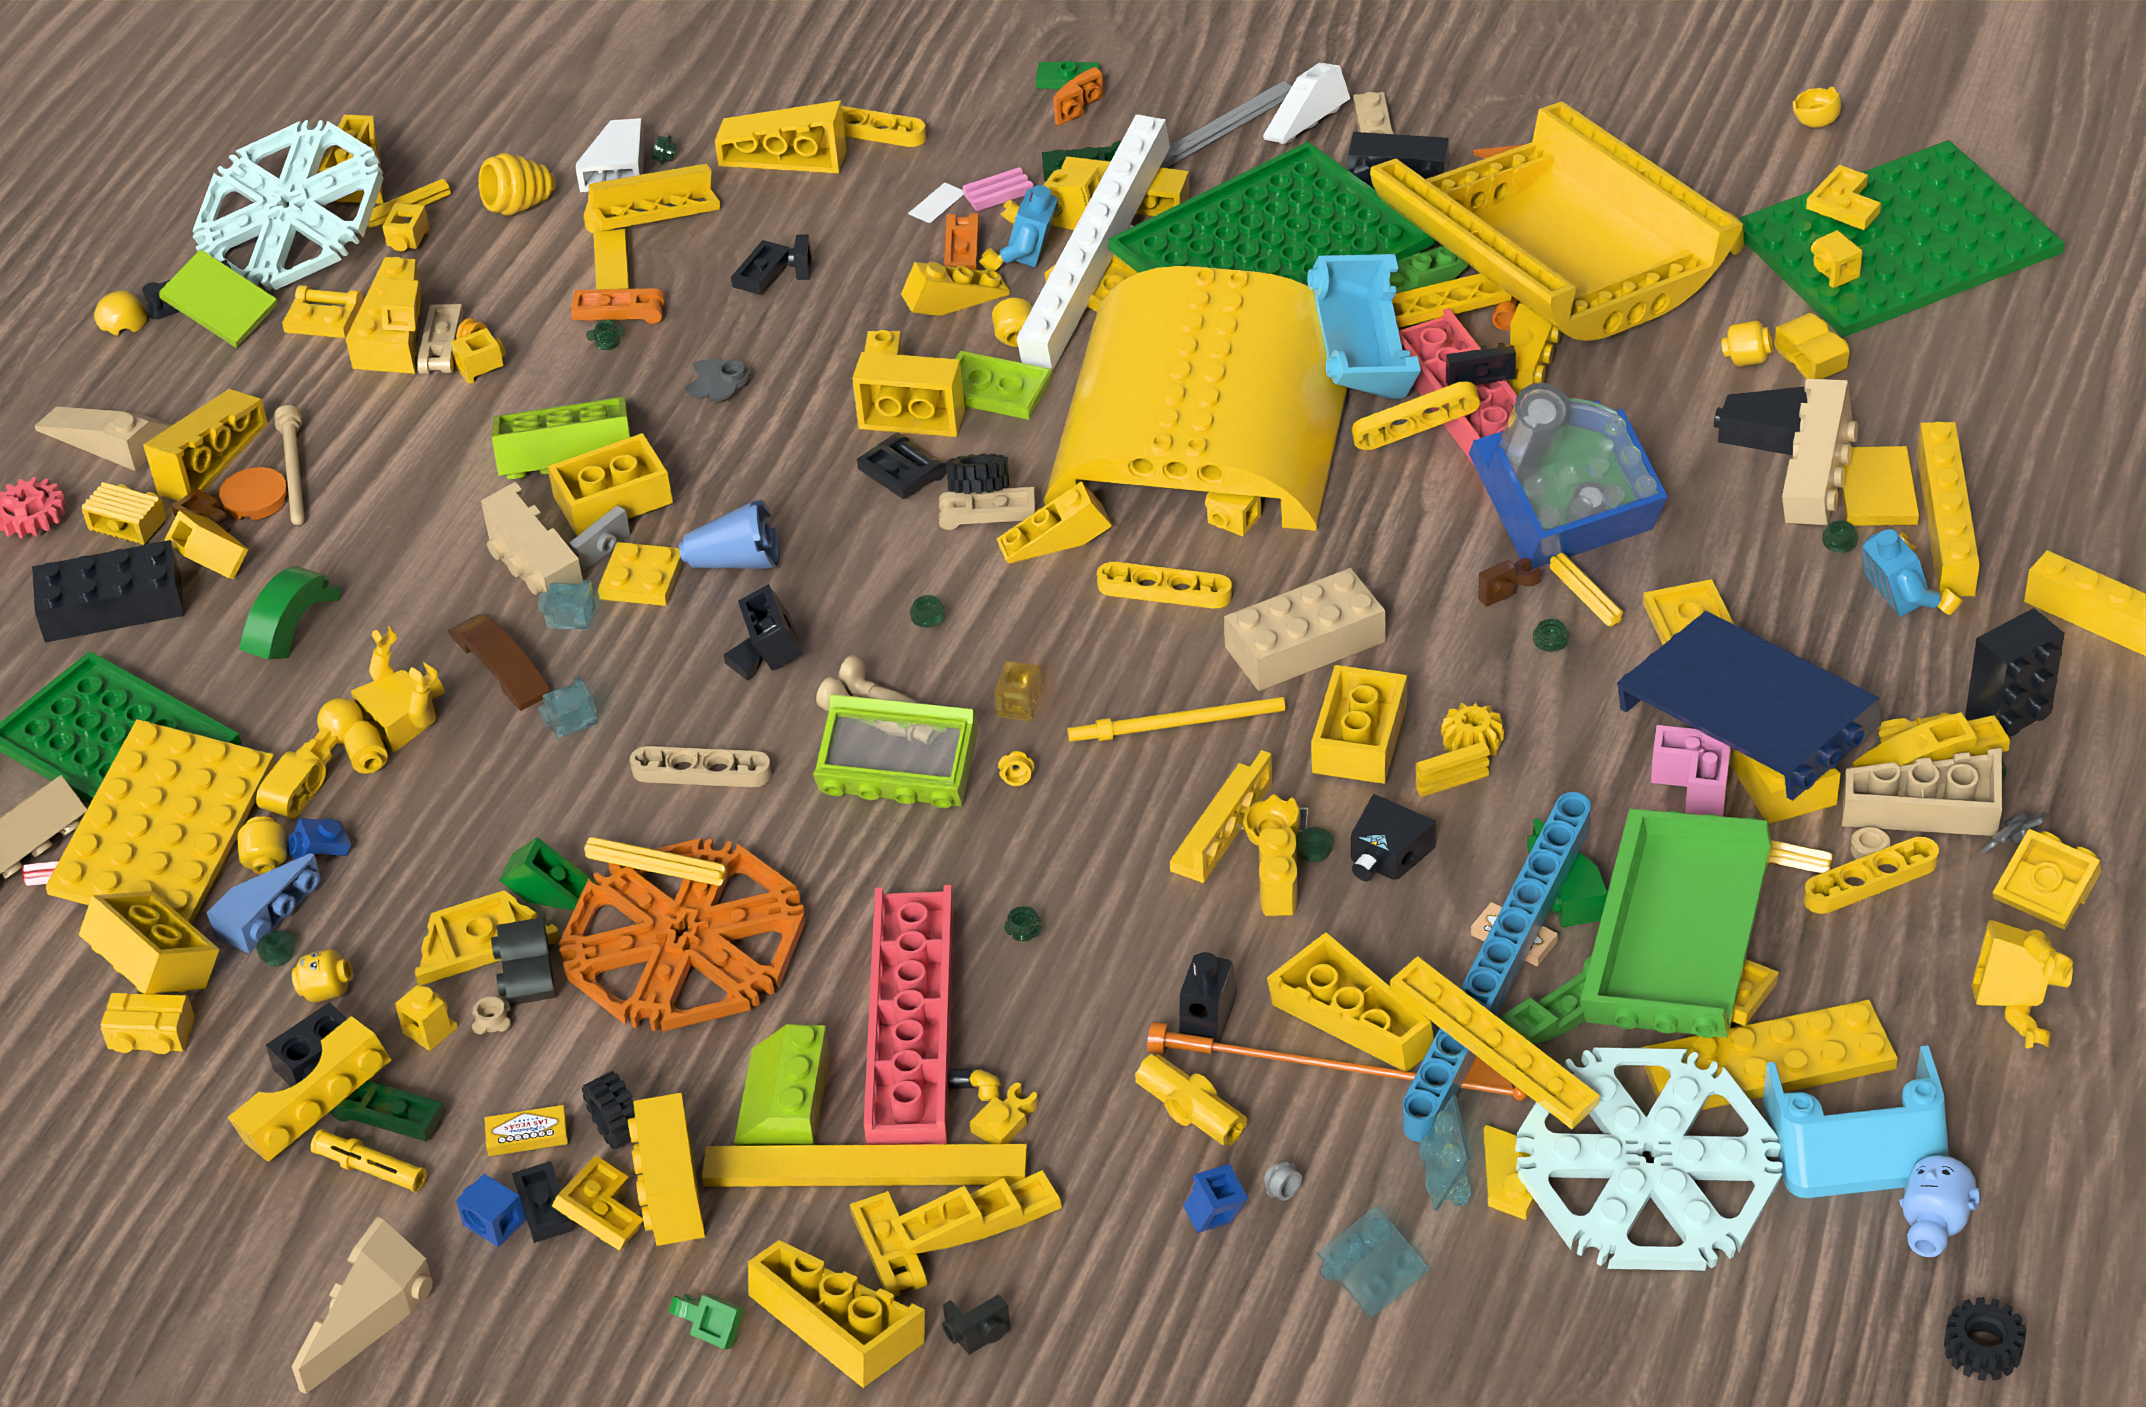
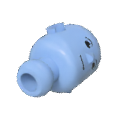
M1942 1155L1928 1156L1917 1162L1910 1173L1907 1186H1905L1904 1197L1899 1202L1903 1208V1215L1911 1226L1907 1234L1908 1244L1911 1249L1924 1257H1935L1941 1254L1947 1247V1237L1962 1231L1969 1220L1971 1210L1979 1208L1980 1191L1979 1188H1976L1975 1176L1970 1168L1961 1161Z

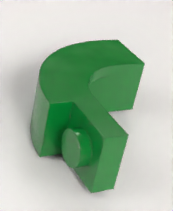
M292 566L282 570L266 584L255 600L244 626L239 650L268 660L288 658L293 634L302 614L317 602L339 601L342 587L330 584V578L323 574L299 566Z

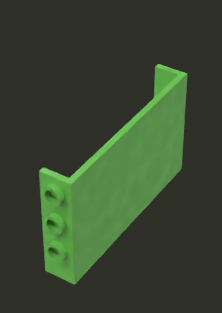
M1629 809L1580 999L1587 1023L1615 1025L1623 1029H1652L1667 1034L1673 1032L1689 1033L1704 1038L1714 1036L1728 1038L1772 847L1768 821L1751 817L1743 819L1720 817L1715 814L1696 815L1680 813L1678 811L1662 812Z

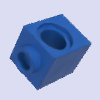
M483 1174L472 1185L467 1186L456 1200L462 1224L497 1247L526 1221L520 1195L486 1174Z

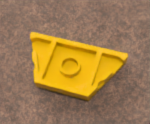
M503 890L431 913L427 926L429 932L424 938L421 947L422 960L420 967L415 969L418 985L422 986L500 961L501 959H494L491 937L498 936L497 925L537 918L536 912L527 906L520 905L515 897ZM553 924L550 926L545 925L548 945L560 942L557 927Z

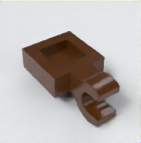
M198 488L171 506L175 517L180 510L208 517L226 532L231 531V528L222 522L227 515L222 511L219 500Z
M1527 557L1518 560L1514 565L1509 560H1506L1479 573L1478 599L1486 607L1505 600L1509 596L1516 594L1517 585L1534 586L1541 581V569L1537 568L1530 571L1531 560Z

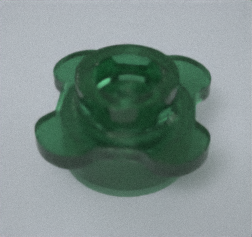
M601 320L593 330L587 331L586 337L589 341L594 340L596 348L611 350L620 344V337L625 335V328L614 325L610 320Z

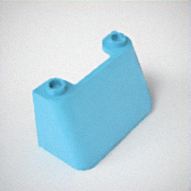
M1395 254L1318 256L1313 269L1308 271L1307 281L1309 289H1313L1327 355V376L1332 378L1334 384L1388 399H1404L1421 370L1418 356L1410 357L1409 350H1402L1392 299L1397 291L1395 286H1391L1389 280L1390 273L1397 272L1398 270Z

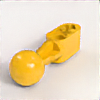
M335 698L329 700L321 707L317 717L318 734L314 739L304 743L296 752L288 751L280 758L259 786L256 796L259 808L290 819L299 816L324 782L326 776L325 765L332 757L331 750L336 743L344 744V735L355 722L364 721L363 712L354 701L347 698Z

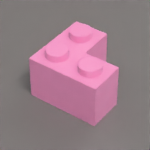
M1657 725L1653 748L1651 783L1687 787L1685 814H1715L1723 817L1731 747L1697 729Z

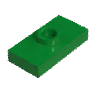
M1039 62L1036 75V89H1061L1070 80L1091 68L1096 67L1100 70L1099 62Z

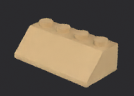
M62 775L37 790L0 817V874L5 879L23 867L20 859L31 852L35 858L53 845L49 838L59 831L65 836L80 824L81 821L78 817L84 814L87 809Z

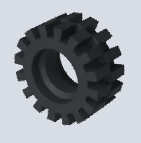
M970 454L966 457L958 456L946 461L948 490L950 492H964V494L976 492V494H982V492L990 493L993 490L1000 491L1009 486L1008 457H1004V455Z
M610 1071L583 1085L582 1096L587 1103L586 1108L592 1115L593 1123H596L598 1126L597 1130L600 1135L603 1134L605 1142L615 1150L631 1142L628 1119L635 1118L633 1096L630 1090L627 1091L626 1084L623 1080H620L619 1075L614 1073V1071Z
M1977 1297L1976 1305H1973L1970 1299L1963 1301L1962 1308L1957 1305L1952 1310V1316L1949 1315L1944 1338L1945 1355L1947 1359L1953 1358L1952 1366L1956 1370L1963 1365V1375L1969 1378L1972 1372L1979 1373L1978 1380L1985 1381L1986 1374H1991L1993 1381L1999 1380L2001 1372L2009 1376L2013 1373V1368H2018L2021 1362L2026 1339V1327L2021 1325L2022 1317L2019 1313L2011 1316L2013 1307L2008 1304L2003 1309L1998 1307L2000 1300L1992 1298L1991 1305L1985 1304L1984 1297ZM1973 1332H1988L2001 1340V1344L1982 1346L1973 1342L1968 1335Z

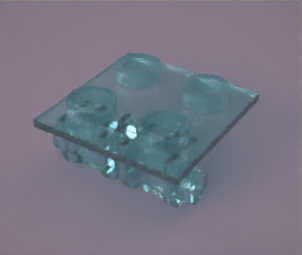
M1454 1095L1444 1110L1438 1113L1435 1124L1428 1135L1422 1138L1419 1146V1157L1424 1163L1426 1173V1190L1430 1193L1434 1211H1438L1444 1200L1451 1201L1456 1206H1462L1468 1203V1198L1471 1196V1189L1466 1177V1167L1471 1159L1457 1096Z
M1377 1205L1317 1252V1255L1322 1259V1266L1319 1268L1321 1276L1326 1281H1331L1332 1279L1339 1280L1370 1319L1430 1271L1429 1267Z

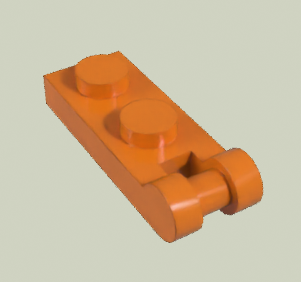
M969 213V216L957 217V214H947L944 266H965L969 269L977 270L980 231L979 213Z
M656 288L574 290L570 310L572 321L644 319L649 324H656L662 318L665 294L662 290Z

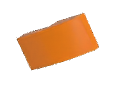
M1091 68L1076 76L1055 94L1053 102L1055 123L1057 125L1084 115L1085 105L1104 98L1102 72L1098 68Z

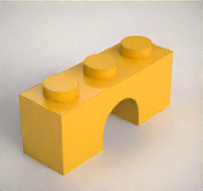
M1522 303L1518 304L1511 321L1510 345H1506H1513L1516 351L1515 379L1506 381L1517 395L1529 397L1534 394L1537 385H1543L1546 373L1545 364H1551L1554 354L1553 343L1559 344L1562 332Z

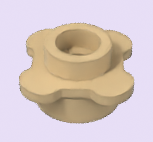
M485 997L479 1000L471 1010L472 1015L475 1016V1022L472 1024L473 1032L484 1034L485 1032L506 1031L511 1026L510 1019L507 1018V1012L510 1010L509 1003L497 997Z

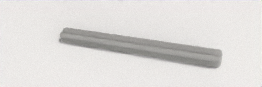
M1281 81L1172 143L1160 168H1168L1279 105L1284 101L1292 86L1286 81Z

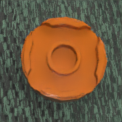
M265 467L247 468L234 473L225 480L220 487L219 499L225 513L234 519L242 520L241 516L250 517L251 520H260L273 515L283 507L286 502L285 497L288 495V487L283 475L274 469Z

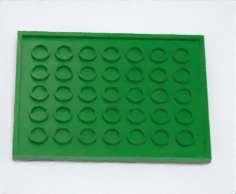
M1950 140L1861 172L1868 175L1867 186L1859 195L1881 202L1880 214L1865 230L1852 227L1849 224L1806 209L1807 198L1814 190L1738 218L1743 223L1744 242L1842 338L2062 254L2065 245L2064 241ZM1838 230L1862 250L1860 277L1833 289L1829 286L1830 279L1819 272L1814 266L1815 255L1811 253V246L1816 239Z
M1308 141L1109 238L1108 250L1138 273L1172 266L1207 267L1274 274L1308 286V271L1313 269L1318 256L1395 254L1398 263L1400 259L1412 256L1434 244L1435 240L1386 205L1377 195L1376 190Z

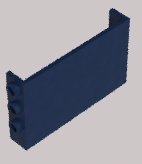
M1708 611L1703 612L1679 633L1673 635L1668 642L1650 654L1631 672L1625 674L1617 682L1622 711L1628 712L1642 700L1785 776L1786 797L1792 801L1802 792L1810 789L1815 781L1829 769L1836 767L1843 757L1854 748L1859 747L1870 734L1881 726L1879 697Z

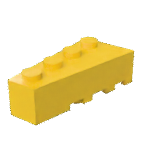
M841 100L723 118L715 139L718 166L839 173L847 152Z
M1326 932L1267 977L1273 1006L1402 1071L1408 1072L1421 1062L1434 1041L1431 1021L1390 990L1388 984Z
M778 1240L748 1261L749 1296L862 1388L924 1344L925 1309L913 1303L909 1307L894 1301V1294L881 1288L875 1292L859 1284L858 1277L846 1271L843 1273L833 1272L825 1268L824 1261Z

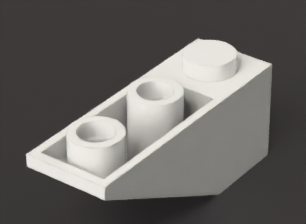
M1318 63L1298 76L1263 135L1264 140L1279 142L1280 144L1290 143L1303 130L1316 126L1318 120L1322 117L1338 111L1340 105L1350 99L1340 65Z

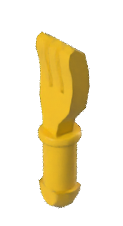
M1943 712L1940 715L1926 718L1916 717L1912 722L1905 718L1883 721L1881 726L1877 728L1879 730V737H1881L1880 741L1883 743L1906 730L1952 714Z

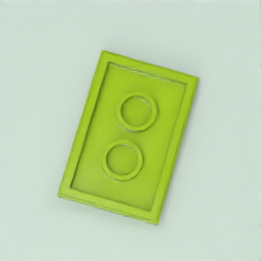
M201 249L159 291V296L162 300L235 348L278 305L275 297Z
M960 351L955 358L960 360L964 405L969 408L1029 420L1053 379V370L1049 368Z

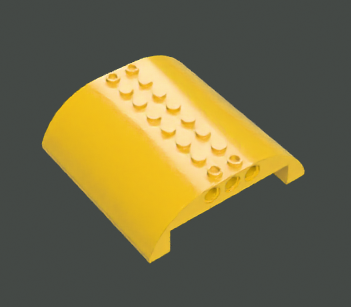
M1563 101L1539 109L1531 143L1428 179H1424L1396 158L1372 166L1370 172L1372 184L1377 195L1386 205L1558 330L1573 339L1583 341L1599 340L1660 317L1684 303L1708 281L1722 264L1743 227V223Z
M1192 266L1151 269L1129 277L1114 287L1101 302L1097 310L1044 497L1045 505L1081 481L1085 485L1086 480L1280 498L1282 528L1317 531L1348 387L1334 384L1332 378H1329L1326 374L1327 355L1313 289H1309L1308 286L1295 280L1274 274Z

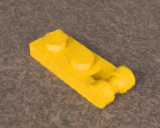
M887 1191L851 1203V1215L880 1279L883 1290L897 1297L900 1295L899 1291L910 1287H913L914 1290L926 1287L927 1280L917 1254L908 1255L891 1225V1220L899 1217V1214L889 1192ZM902 1266L906 1267V1272L894 1275L892 1272L893 1269Z

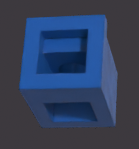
M1227 1164L1195 1174L1193 1177L1195 1182L1192 1187L1193 1191L1183 1207L1197 1233H1201L1232 1223L1248 1200V1196L1231 1165Z

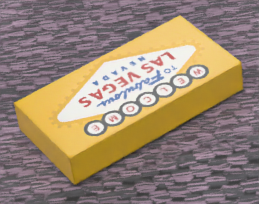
M564 1105L484 1117L486 1148L489 1157L568 1144Z

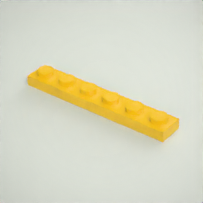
M1418 956L1390 980V990L1569 1128L1573 1129L1599 1105L1600 1095Z

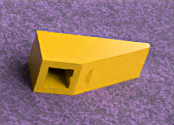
M914 262L901 295L913 313L942 316L1008 296L1010 290L1004 283L1001 275L993 270L986 269L980 271L972 270L965 266H943L936 262Z
M1081 481L1009 529L996 540L1006 562L1009 564L1085 545L1112 527L1101 502Z

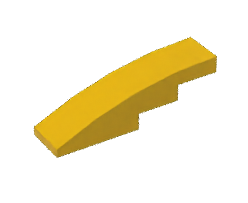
M1043 1170L1010 1186H1008L1004 1178L970 1194L966 1187L962 1186L891 1220V1225L908 1255L946 1249L984 1239L1027 1224L1061 1209L1062 1205L1058 1194Z

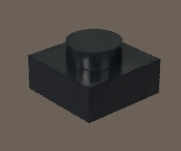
M809 234L796 235L794 248H789V266L795 267L797 280H809L812 264Z

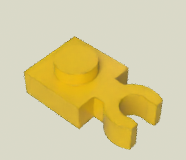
M1018 1082L1014 1083L1008 1089L1007 1099L1004 1102L994 1097L970 1121L971 1133L990 1144H1009L1027 1125L1026 1115L1037 1109L1038 1094L1032 1092L1028 1098L1019 1099L1022 1096V1086Z

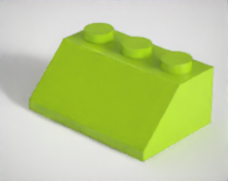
M786 1024L752 1048L734 1140L735 1146L815 1145L830 1061L826 1026Z

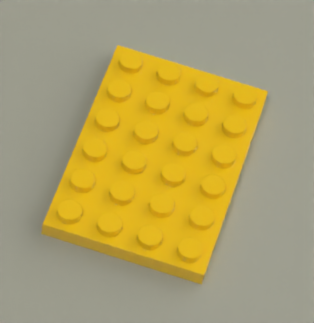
M136 719L46 884L47 894L89 905L92 895L153 891L192 925L237 838L238 831L244 825L256 801L259 786L275 764L274 755Z

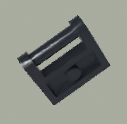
M898 432L857 458V466L860 471L903 500L933 479L939 481L947 474L944 461L939 458L933 459L910 444L909 438Z

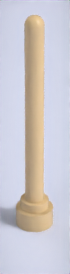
M284 405L275 411L274 420L276 429L283 434L291 522L299 526L305 520L296 433L302 426L301 412L297 407Z

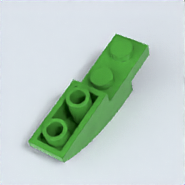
M1440 246L1433 250L1416 253L1400 259L1397 272H1391L1389 280L1391 286L1396 287L1397 294L1454 280L1469 264L1444 246Z

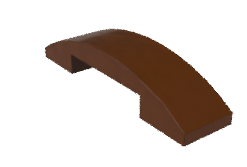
M477 614L448 629L451 638L466 654L472 651L500 681L502 692L520 711L551 695L546 682L524 651L498 624L488 617Z

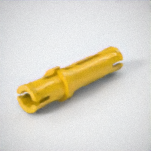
M320 1129L316 1132L311 1142L312 1153L337 1161L346 1170L350 1171L355 1168L382 1180L410 1189V1191L418 1193L425 1184L427 1178V1170L425 1168L414 1166L368 1148L359 1139L351 1138L347 1140L328 1133L324 1129ZM341 1149L359 1155L361 1159L341 1152ZM376 1163H380L387 1167L393 1168L397 1170V1173L377 1166Z

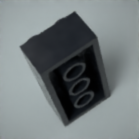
M171 540L32 566L35 615L45 643L184 616L180 568Z

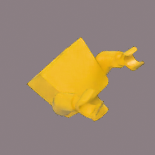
M388 626V633L381 637L378 630H374L371 634L377 644V647L373 650L369 669L374 681L352 690L351 695L353 701L361 708L364 721L377 728L382 742L394 753L435 722L436 714L432 700L443 695L445 690L438 679L437 670L423 662L426 668V675L424 677L421 672L413 667L410 668L409 673L405 670L397 672L393 670L389 664L391 658L390 646L396 641L397 634L392 626Z
M1989 920L1971 984L1975 1002L1977 1005L2005 1006V1019L2020 1035L2025 1037V1048H2032L2033 1043H2041L2045 1048L2050 1047L2051 1033L2037 1027L2036 1021L2030 1016L2031 1007L2043 1003L2047 985L2065 988L2070 986L2073 974V961L2068 956L2056 952L2050 940L2040 930L2024 931Z

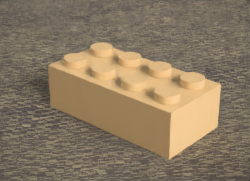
M1348 568L1224 616L1225 648L1256 689L1261 691L1384 643L1385 609L1354 571Z

